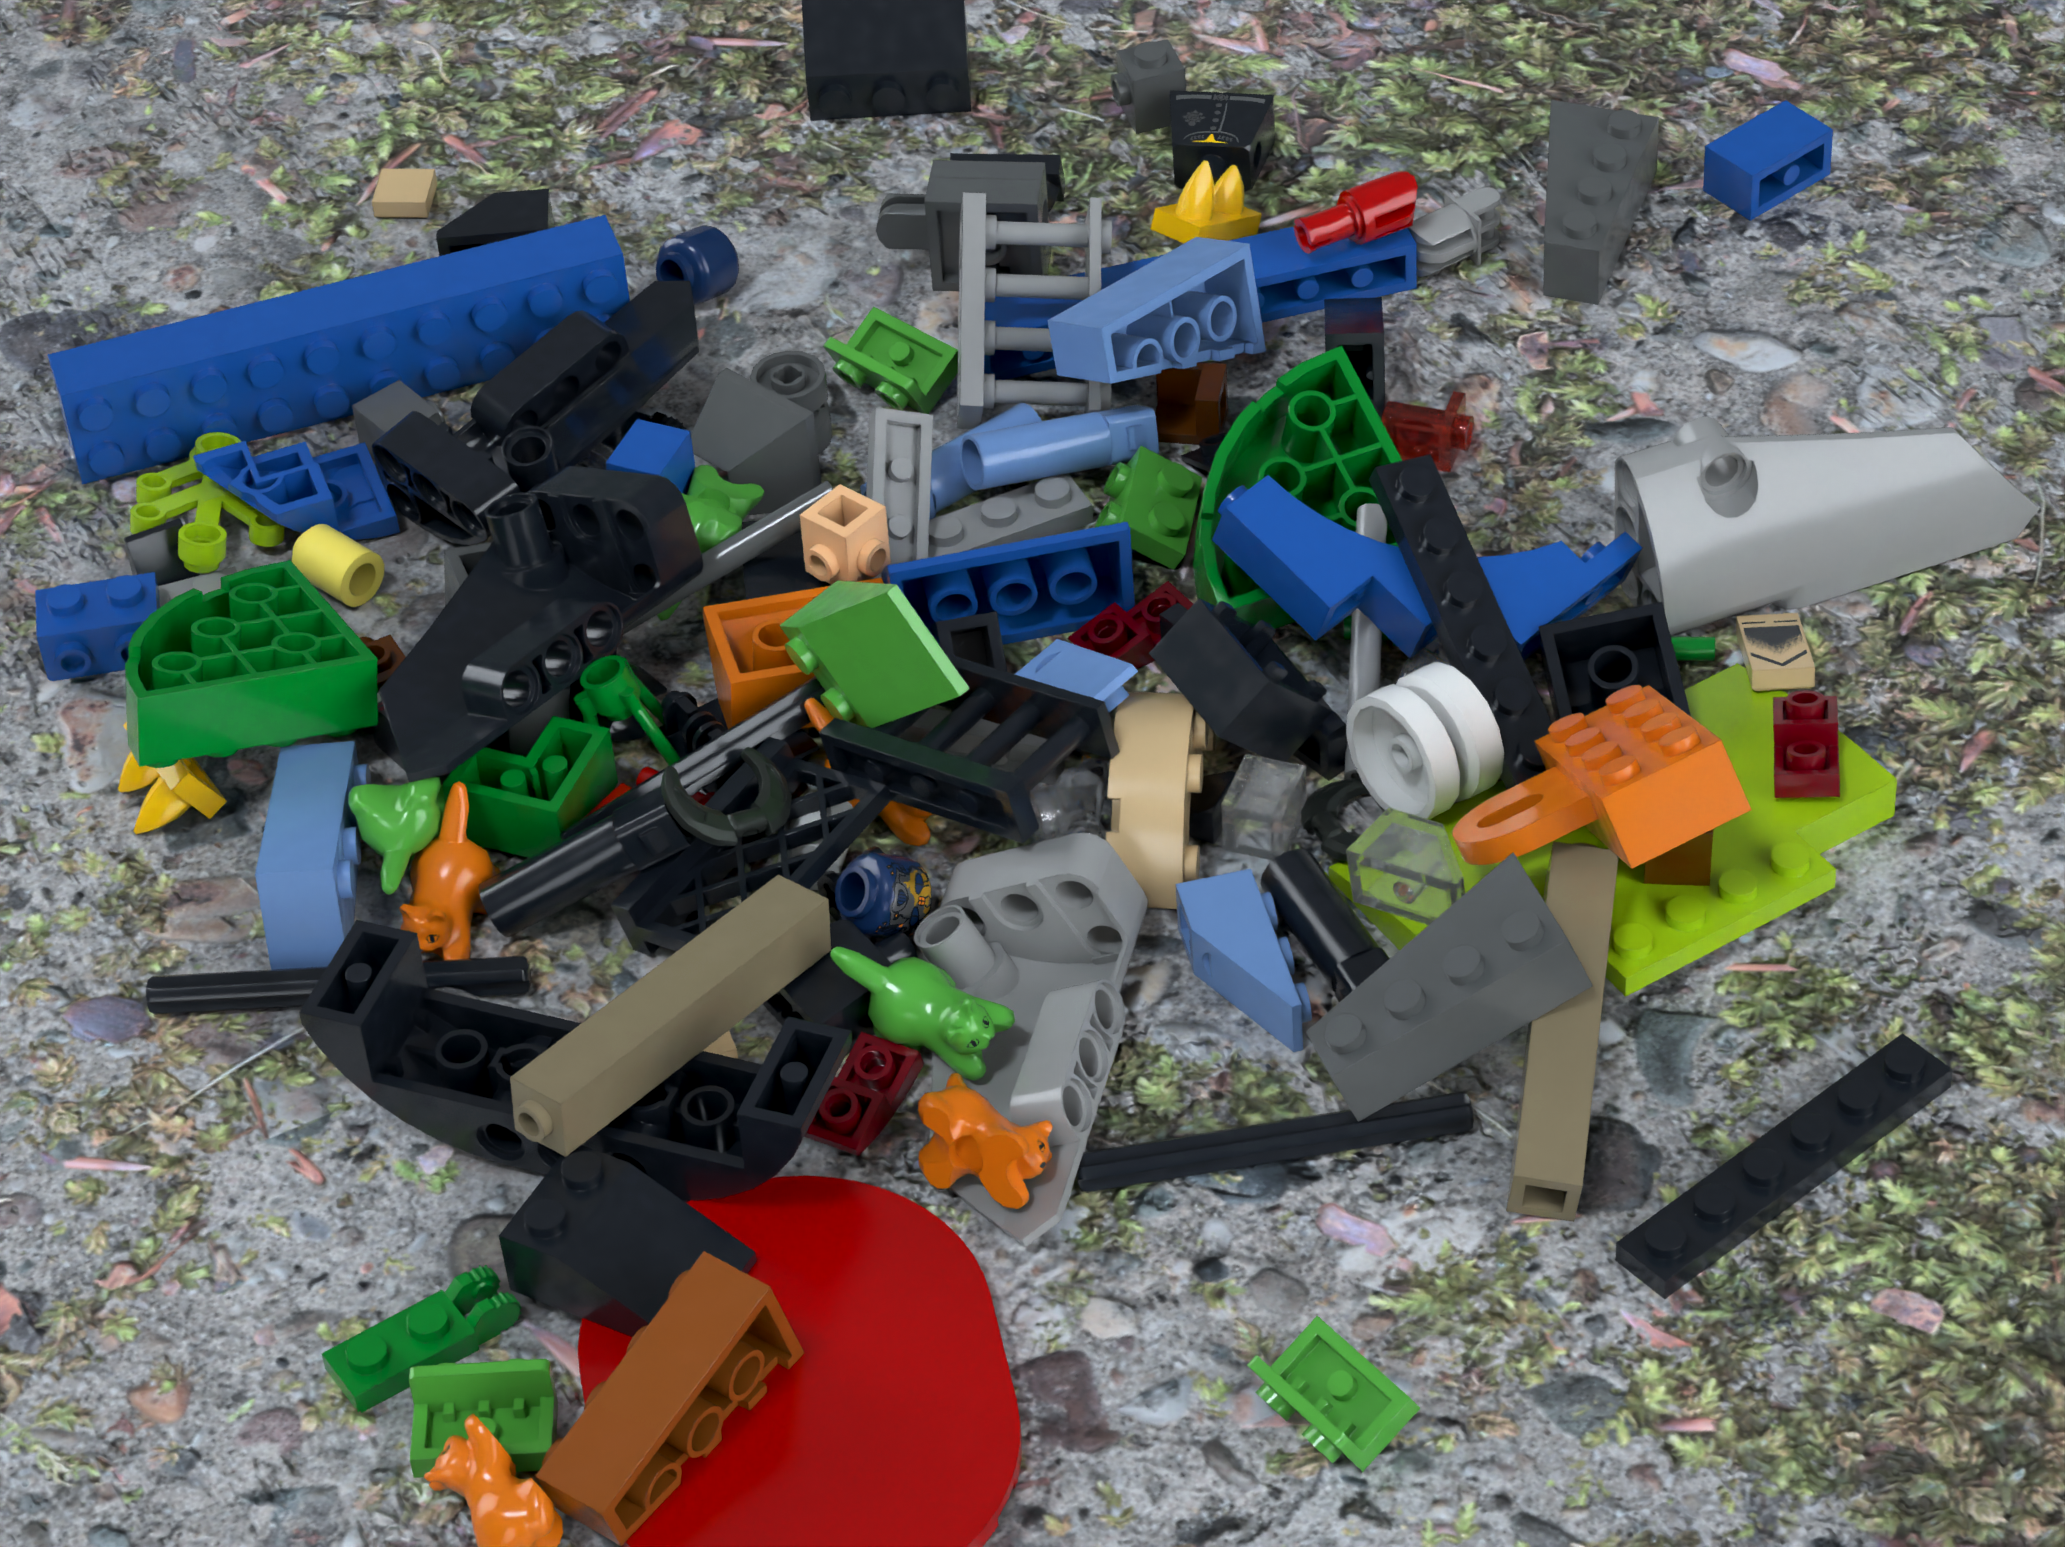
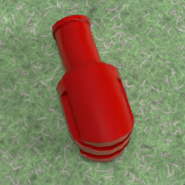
M1407 171L1393 172L1344 190L1340 193L1337 204L1334 207L1307 217L1295 219L1294 233L1300 248L1309 254L1318 248L1345 238H1349L1355 243L1362 245L1413 226L1418 189L1415 177Z

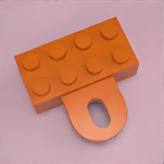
M1632 685L1611 694L1606 699L1607 706L1586 716L1582 713L1571 714L1551 724L1548 728L1549 734L1534 741L1547 770L1473 808L1457 822L1452 831V836L1466 863L1487 865L1502 862L1513 852L1516 857L1529 853L1584 826L1633 869L1751 811V807L1722 740L1651 686L1647 685L1642 688L1640 685Z

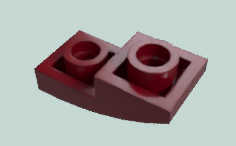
M1167 581L1127 612L1116 602L1112 603L1067 639L1071 644L1128 662L1138 669L1155 661L1149 653L1161 640L1159 614L1176 603L1189 610L1193 603Z
M1801 690L1792 692L1787 697H1773L1775 798L1840 797L1837 696H1824L1816 691Z
M861 1032L837 1077H834L804 1137L859 1156L891 1120L924 1066L920 1052Z

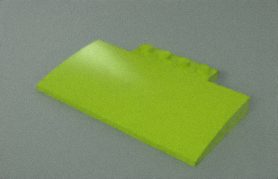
M1738 663L1684 691L1691 717L1722 740L1751 807V811L1713 829L1710 886L1644 884L1645 863L1631 869L1618 857L1605 977L1625 997L1835 888L1836 868L1820 854L1893 817L1895 814L1897 778L1839 730L1840 797L1775 798L1773 697H1787L1789 694L1783 690H1752L1746 668ZM1503 781L1496 783L1493 787L1469 799L1452 805L1449 810L1425 822L1412 825L1396 833L1400 834L1414 826L1422 827L1423 838L1410 851L1393 859L1373 863L1340 861L1329 867V878L1396 948L1401 950L1501 863L1487 865L1466 863L1455 843L1452 831L1457 822L1473 808L1506 791ZM1584 826L1554 840L1569 844L1588 843L1598 848L1609 849ZM1553 841L1517 857L1542 899L1544 897L1545 880Z

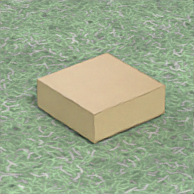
M382 168L372 199L374 217L428 218L437 188L435 169Z

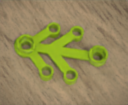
M212 432L201 435L196 439L195 447L190 451L188 461L158 473L142 474L136 480V501L139 504L134 505L130 509V531L132 534L166 523V520L197 508L195 522L185 524L178 532V556L184 562L185 568L191 572H213L219 568L220 562L226 557L227 533L223 527L219 526L222 509L249 525V540L258 546L273 547L281 544L284 541L285 526L276 523L197 470L193 458L194 455L241 442L239 438L228 433ZM202 478V483L172 494V488Z

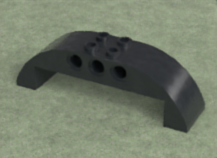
M356 920L299 1012L301 1023L315 1044L346 1078L370 1099L405 1123L445 1144L475 1156L547 1174L561 1154L539 1142L527 1139L522 1133L515 1130L510 1077L581 1023L429 989L417 933ZM787 1017L763 1064L701 1051L582 1145L631 1163L684 1201L725 1198L754 1189L776 1176L794 1157L853 1042L851 1030Z

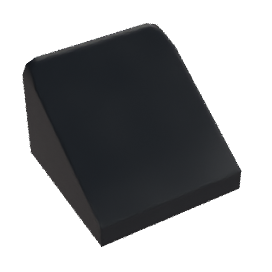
M180 518L124 538L132 575L155 572L158 586L200 575V573L191 572L186 569L184 562L178 556V532L183 526Z
M1227 771L1203 776L1201 793H1191L1189 837L1215 844L1241 804L1239 773Z

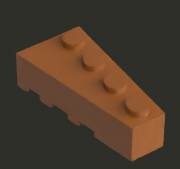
M703 1251L690 1270L684 1271L677 1277L669 1291L667 1301L649 1325L643 1326L634 1334L628 1345L625 1357L607 1381L601 1382L592 1390L586 1401L584 1412L566 1436L555 1441L546 1452L542 1468L535 1477L556 1509L620 1546L629 1539L680 1485L682 1475L680 1466L689 1457L697 1458L703 1456L706 1458L722 1441L721 1427L728 1415L738 1405L750 1411L767 1393V1386L762 1380L777 1364L790 1369L804 1354L771 1287Z

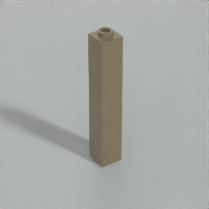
M1553 841L1543 900L1568 938L1593 986L1528 1023L1506 1208L1507 1212L1573 1222L1583 1186L1618 856L1610 849L1598 848L1588 843L1569 844Z
M780 875L774 877L511 1076L510 1083L515 1130L522 1133L527 1139L539 1142L567 1157L831 951L829 899Z

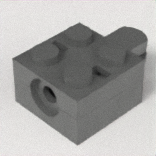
M933 160L926 194L889 193L883 199L876 227L878 239L888 249L929 250L933 291H959V235L963 192L986 193V215H996L997 221L1049 223L1045 162ZM996 244L995 250L985 251V267L996 268L997 274L1047 275L1051 257V246Z

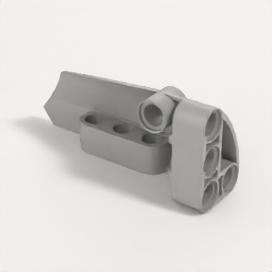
M1706 416L1686 423L1678 431L1673 442L1667 441L1618 457L1615 460L1614 467L1615 539L1626 531L1643 547L1626 580L1620 585L1634 607L1662 602L1671 636L1769 604L1784 609L1804 608L2014 540L2039 510L2034 502L2006 479L1953 427L1860 433L1729 436L1715 418Z
M1073 833L958 863L952 871L939 909L929 914L919 924L914 935L916 945L927 960L944 969L956 983V989L974 997L1004 1005L1014 1011L1015 1023L1008 1030L996 1032L989 1046L982 1050V1057L987 1067L984 1077L976 1081L965 1078L963 1080L968 1088L977 1091L987 1098L1001 1115L1019 1126L1044 1120L1050 1121L1053 1128L1047 1139L1050 1151L1053 1153L1052 1158L1047 1162L1045 1169L1040 1175L1035 1176L1033 1179L1023 1180L1029 1192V1200L1021 1209L1007 1208L995 1201L980 1179L971 1174L957 1179L949 1189L983 1217L1024 1246H1028L1062 1220L1124 1029L1125 1008L1120 990L1148 907V899L1145 892L1114 848L1106 840L1089 833ZM932 1052L931 1092H939L946 1088L948 1077L956 1072ZM930 1129L929 1141H930L931 1137H932L933 1134H934V1131L931 1130V1129Z

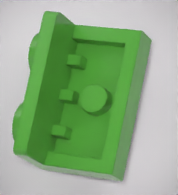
M874 306L847 344L829 337L823 345L836 362L832 368L833 371L842 380L858 389L864 383L875 388V393L884 402L901 411L907 405L921 413L929 414L958 373L957 349Z
M1140 446L1127 465L1119 462L1110 473L1104 487V494L1110 496L1109 502L1101 511L1095 527L1128 522L1131 548L1174 570L1186 554L1203 477L1189 471L1179 463L1172 462Z
M1318 1316L1313 1319L1271 1367L1257 1355L1247 1364L1264 1381L1255 1392L1285 1421H1288L1297 1412L1310 1424L1301 1435L1333 1464L1344 1454L1362 1472L1420 1409L1408 1395Z
M516 1358L508 1361L462 1364L441 1363L410 1368L409 1385L414 1403L410 1464L414 1478L424 1477V1474L428 1473L435 1466V1461L443 1451L445 1442L449 1437L458 1435L468 1439L464 1422L471 1414H475L511 1456L512 1461L516 1465V1472L539 1471L542 1468L544 1456L557 1437L558 1399L549 1360Z

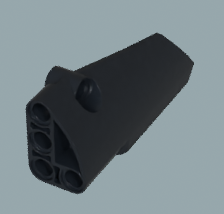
M654 281L605 322L584 310L575 311L481 387L472 401L470 409L472 420L455 434L452 433L451 427L444 422L437 425L417 411L409 413L372 444V452L385 490L395 507L410 521L444 540L463 545H473L485 541L491 536L484 513L489 504L510 494L529 492L564 467L575 466L699 353L697 322L690 281Z
M567 466L531 491L501 497L486 507L484 513L493 542L430 628L379 690L409 782L449 774L580 678L583 671L591 663L605 656H610L619 647L623 638V631L702 573L703 558L687 505L682 493L674 483L659 475Z

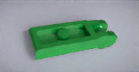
M479 1265L478 1268H472L470 1272H464L456 1276L445 1292L440 1290L321 1353L324 1366L357 1412L363 1413L409 1388L410 1368L441 1363H456L480 1350L479 1345L501 1334V1331H507L510 1326H514V1323L519 1320V1315L522 1314L520 1311L522 1307L514 1295L509 1294L508 1291L498 1294L497 1290L501 1287L499 1285L501 1281L491 1267L488 1268L487 1265L481 1267Z

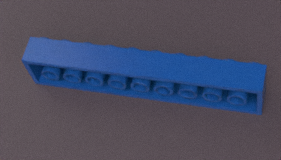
M606 215L48 354V359L69 443L83 485L188 458L190 451L195 447L196 439L207 433H228L239 438L241 442L246 441L247 443L354 415L352 405L398 380L402 381L421 398L489 381L575 311L584 310L605 322L630 302L623 252Z

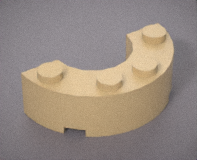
M1128 692L1130 695L1117 705L1113 731L1120 752L1113 759H1110L1107 799L1112 800L1111 831H1106V841L1114 848L1145 892L1148 899L1147 908L1177 909L1176 884L1199 879L1200 847L1199 845H1189L1191 793H1201L1203 753L1204 751H1215L1216 734L1182 693Z

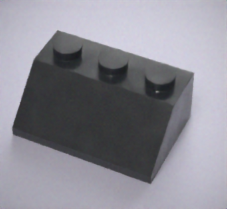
M802 0L805 75L810 121L971 112V68L965 0Z

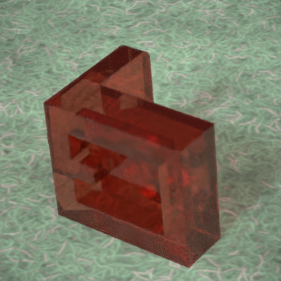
M1454 391L1446 410L1388 401L1382 414V423L1402 461L1431 454L1439 471L1451 472L1459 451H1468L1471 445L1474 417L1466 415V393Z

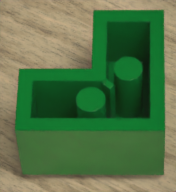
M552 716L527 757L484 747L451 771L442 785L445 803L452 785L458 781L464 783L467 787L469 800L466 828L467 838L478 846L530 858L560 842V835L563 830L584 818L617 786L618 777L610 729Z

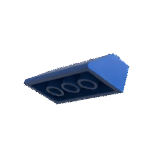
M1128 522L887 565L881 572L884 584H897L931 634V626L935 622L997 611L1003 645L1075 632L1114 602L1125 612L1135 606L1131 535Z

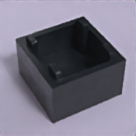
M1199 598L1149 654L1218 737L1284 765L1333 712L1322 698L1327 690L1321 683L1315 680L1308 682L1273 641L1272 637L1276 634V630L1271 624L1261 620L1254 625L1236 616L1237 611L1232 605L1224 601L1219 602L1215 606Z

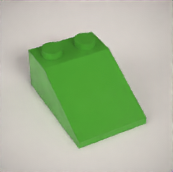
M837 580L779 625L790 640L785 644L788 655L803 673L809 675L813 672L826 691L821 695V700L834 718L863 727L874 728L959 697L969 689L897 584Z

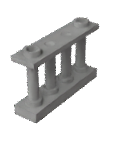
M963 192L959 235L957 429H973L980 425L983 409H993L994 403L1084 406V414L1110 410L1111 384L1090 380H1085V383L995 380V374H984V355L994 356L995 350L1053 352L1049 328L995 326V321L985 320V302H995V297L1085 300L1101 291V254H1110L1112 243V220L1101 219L1102 198L1090 197L1085 224L997 221L996 215H986V193ZM996 244L1085 247V277L997 274L996 268L985 267V251L995 250Z

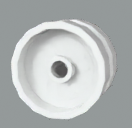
M1440 662L1423 666L1399 678L1396 685L1391 684L1379 688L1356 700L1347 714L1346 737L1351 759L1357 768L1361 781L1378 805L1396 820L1411 825L1425 822L1449 810L1454 802L1469 799L1493 787L1502 774L1504 748L1495 717L1488 702L1473 682L1453 666Z

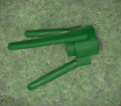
M616 655L605 656L591 663L583 671L580 683L584 691L578 693L574 697V701L583 715L584 723L599 726L597 713L606 716L610 721H621L633 715L668 766L681 759L646 710L647 708L664 725L661 703L634 674L625 657Z

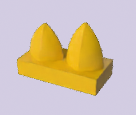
M1204 160L1186 183L1177 204L1155 208L1150 229L1183 244L1195 237L1229 241L1256 235L1262 214L1244 206V185L1236 165H1231L1214 185L1209 162Z
M125 722V724L123 725V727L126 729V731H127V722ZM130 751L124 762L118 790L121 793L140 790L152 785L139 810L133 830L135 834L158 829L179 818L191 806L211 819L227 802L194 757L178 760L176 764L164 768L139 767Z

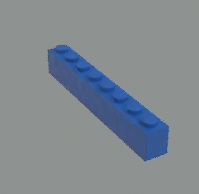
M1294 226L1229 240L1250 244L1262 323L1324 309V299L1376 298L1417 289L1416 242L1408 228L1362 245L1355 243L1349 238H1345L1318 248L1309 254L1300 248L1295 237ZM1163 255L1101 268V290ZM1085 272L1069 276L1085 277ZM995 297V302H985V320L995 321V326L1049 328L1047 320L1083 300ZM995 350L994 356L984 355V374H995V380H1006L1056 369L1053 352Z

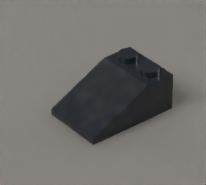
M1662 602L1539 626L1542 666L1556 721L1576 713H1582L1586 716L1607 706L1606 699L1611 694L1632 685H1640L1642 688L1647 685L1651 686L1691 716Z
M583 1145L579 1146L567 1157L560 1156L499 1235L511 1291L631 1337L640 1328L649 1325L667 1301L674 1281L681 1273L691 1269L703 1251L748 1274L757 1261L755 1251L634 1165Z

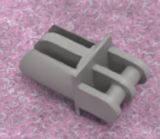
M1482 187L1457 199L1449 192L1444 193V207L1413 220V226L1408 227L1416 242L1417 277L1431 275L1466 258H1469L1477 266L1481 265V253L1496 247L1500 242V232L1495 228L1500 223V213L1495 209L1500 204V193L1498 190Z

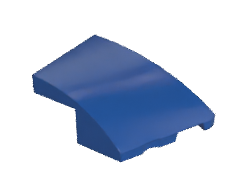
M246 441L193 456L198 471L276 523L294 531L303 533L315 525L327 524L353 540L378 538L400 533L397 515L365 442L316 457L311 456L306 441L253 457Z

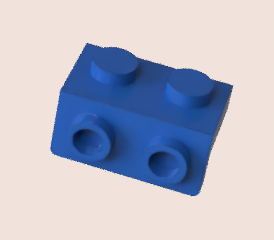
M155 572L132 576L123 575L112 579L73 585L64 584L53 588L35 590L36 635L48 680L58 681L125 670V662H127L129 657L128 645L132 635L150 614L160 608L159 587Z

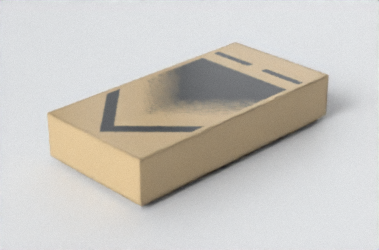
M1798 613L1736 616V636L1752 690L1769 691L1815 687V665Z

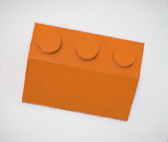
M882 577L856 581L869 583H884ZM829 586L703 607V619L718 702L728 729L815 676L813 672L809 675L803 673L792 661L785 649V644L790 640L779 625ZM810 722L809 724L805 725V726L802 727L801 729H803V728H809V727H814V726H813L812 723Z

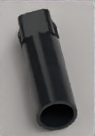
M660 786L614 810L612 815L480 883L478 887L480 898L497 930L504 937H511L638 870L643 871L691 846V833L683 829L668 811Z
M1303 849L1290 850L1277 856L1267 865L1260 882L1263 892L1271 893L1275 909L1335 992L1336 999L1339 1002L1342 1001L1390 958L1377 945L1313 854Z

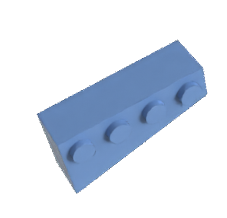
M1195 237L1047 320L1057 375L1109 384L1160 374L1161 370L1194 367L1197 366L1198 362L1233 359L1237 354L1266 352L1250 244Z
M355 741L280 747L255 872L271 969L328 966L354 925L358 865L361 864V840L356 816L351 812L348 805V797L352 787L372 784L369 765L358 763Z

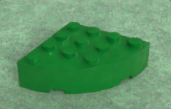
M1342 345L1300 363L1278 378L1276 386L1267 391L1256 403L1252 401L1236 418L1216 451L1206 481L1196 528L1193 562L1197 600L1200 598L1215 606L1219 602L1224 601L1232 605L1237 611L1236 616L1254 625L1263 620L1276 629L1296 621L1212 541L1221 518L1218 509L1224 499L1239 486L1244 485L1247 489H1250L1269 475L1292 496L1320 515L1356 532L1357 509L1364 504H1379L1369 482L1374 468L1402 461ZM1387 522L1386 544L1398 547Z
M291 560L249 568L221 577V588L204 595L202 591L193 588L174 597L148 616L134 632L128 645L129 657L127 662H125L128 746L139 767L164 768L176 764L178 760L203 755L227 757L235 754L238 749L261 745L284 747L294 744L297 739L324 734L334 737L347 736L358 728L378 725L377 657Z

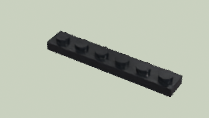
M1431 454L1375 467L1369 482L1451 666L1455 667L1473 682L1488 702L1499 726L1504 748L1503 770L1500 776L1506 790L1547 770L1534 741L1549 734L1548 728L1552 722Z
M1902 1033L1617 1241L1615 1261L1662 1298H1668L1951 1088L1953 1069Z

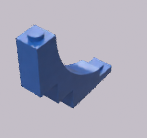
M1269 475L1250 489H1247L1244 485L1239 486L1221 503L1218 509L1221 518L1212 541L1315 641L1357 608L1409 658H1412L1438 637L1399 547L1382 543L1351 531L1320 515L1292 496ZM1625 531L1607 546L1601 542L1595 543L1581 558L1562 541L1534 550L1477 558L1520 654L1525 661L1541 648L1539 626L1579 618L1626 580L1643 547Z

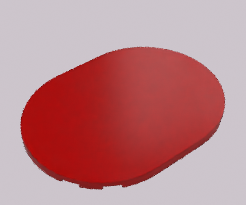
M808 1175L772 1177L754 1189L732 1196L686 1202L755 1251L757 1261L748 1272V1275L771 1287L804 1354L790 1369L777 1364L762 1380L767 1386V1393L750 1411L738 1405L728 1415L721 1427L722 1441L706 1458L703 1456L697 1458L689 1457L680 1466L682 1470L680 1485L621 1547H983L998 1527V1518L1010 1497L1012 1489L1016 1488L1022 1460V1434L1017 1399L991 1294L984 1273L963 1240L945 1222L926 1208L906 1197L881 1187L836 1177ZM582 1318L579 1329L578 1362L584 1403L586 1404L592 1390L601 1382L607 1381L625 1357L632 1337Z

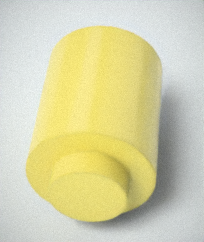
M318 524L309 528L297 538L293 546L292 562L308 581L350 607L365 604L375 595L382 583L384 562L381 556L327 524Z

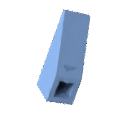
M1056 639L1015 673V675L1104 701L1108 712H1110L1130 695L1122 685L1135 675L1138 670L1128 662Z
M1251 869L1176 884L1178 930L1194 975L1293 1052L1303 1050L1302 1023L1312 1020L1310 999L1303 982L1293 983L1291 975H1294L1295 967L1287 937L1277 938L1274 930L1278 929V921L1271 893H1260Z

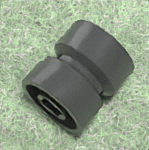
M783 351L773 353L761 359L753 367L750 380L814 413L818 454L822 453L829 446L833 435L830 409L827 402L826 372L823 363L814 355L803 351Z

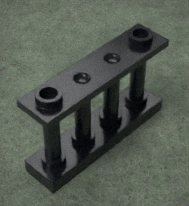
M946 654V656L969 689L959 697L937 704L953 711L918 743L899 737L932 707L874 728L863 727L834 718L819 732L831 769L887 785L893 801L1020 843H1024L1039 829L1030 800V791L1077 748L1113 759L1120 752L1112 728L1111 716L1104 701L955 657L951 654ZM981 719L1000 724L965 758L945 753ZM1027 734L1048 739L1012 773L992 768Z

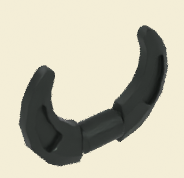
M746 747L742 751L741 757L755 773L759 784V794L756 801L751 805V809L724 815L720 810L699 804L683 788L677 770L672 766L666 768L661 781L662 796L668 811L683 829L702 841L713 845L735 846L738 843V838L761 832L770 837L783 827L790 815L792 797L785 777L775 764L755 749Z
M1350 778L1332 782L1314 791L1302 804L1300 810L1303 829L1313 830L1323 842L1321 850L1335 859L1346 862L1373 863L1393 859L1414 848L1423 838V829L1421 826H1414L1405 832L1388 837H1371L1356 832H1347L1337 821V815L1341 806L1348 800L1369 793L1361 778Z

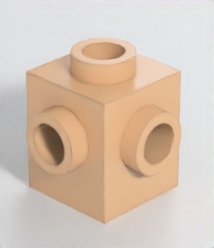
M839 484L800 514L805 571L818 580L831 585L837 580L855 582L868 580L879 575L891 563L886 506Z

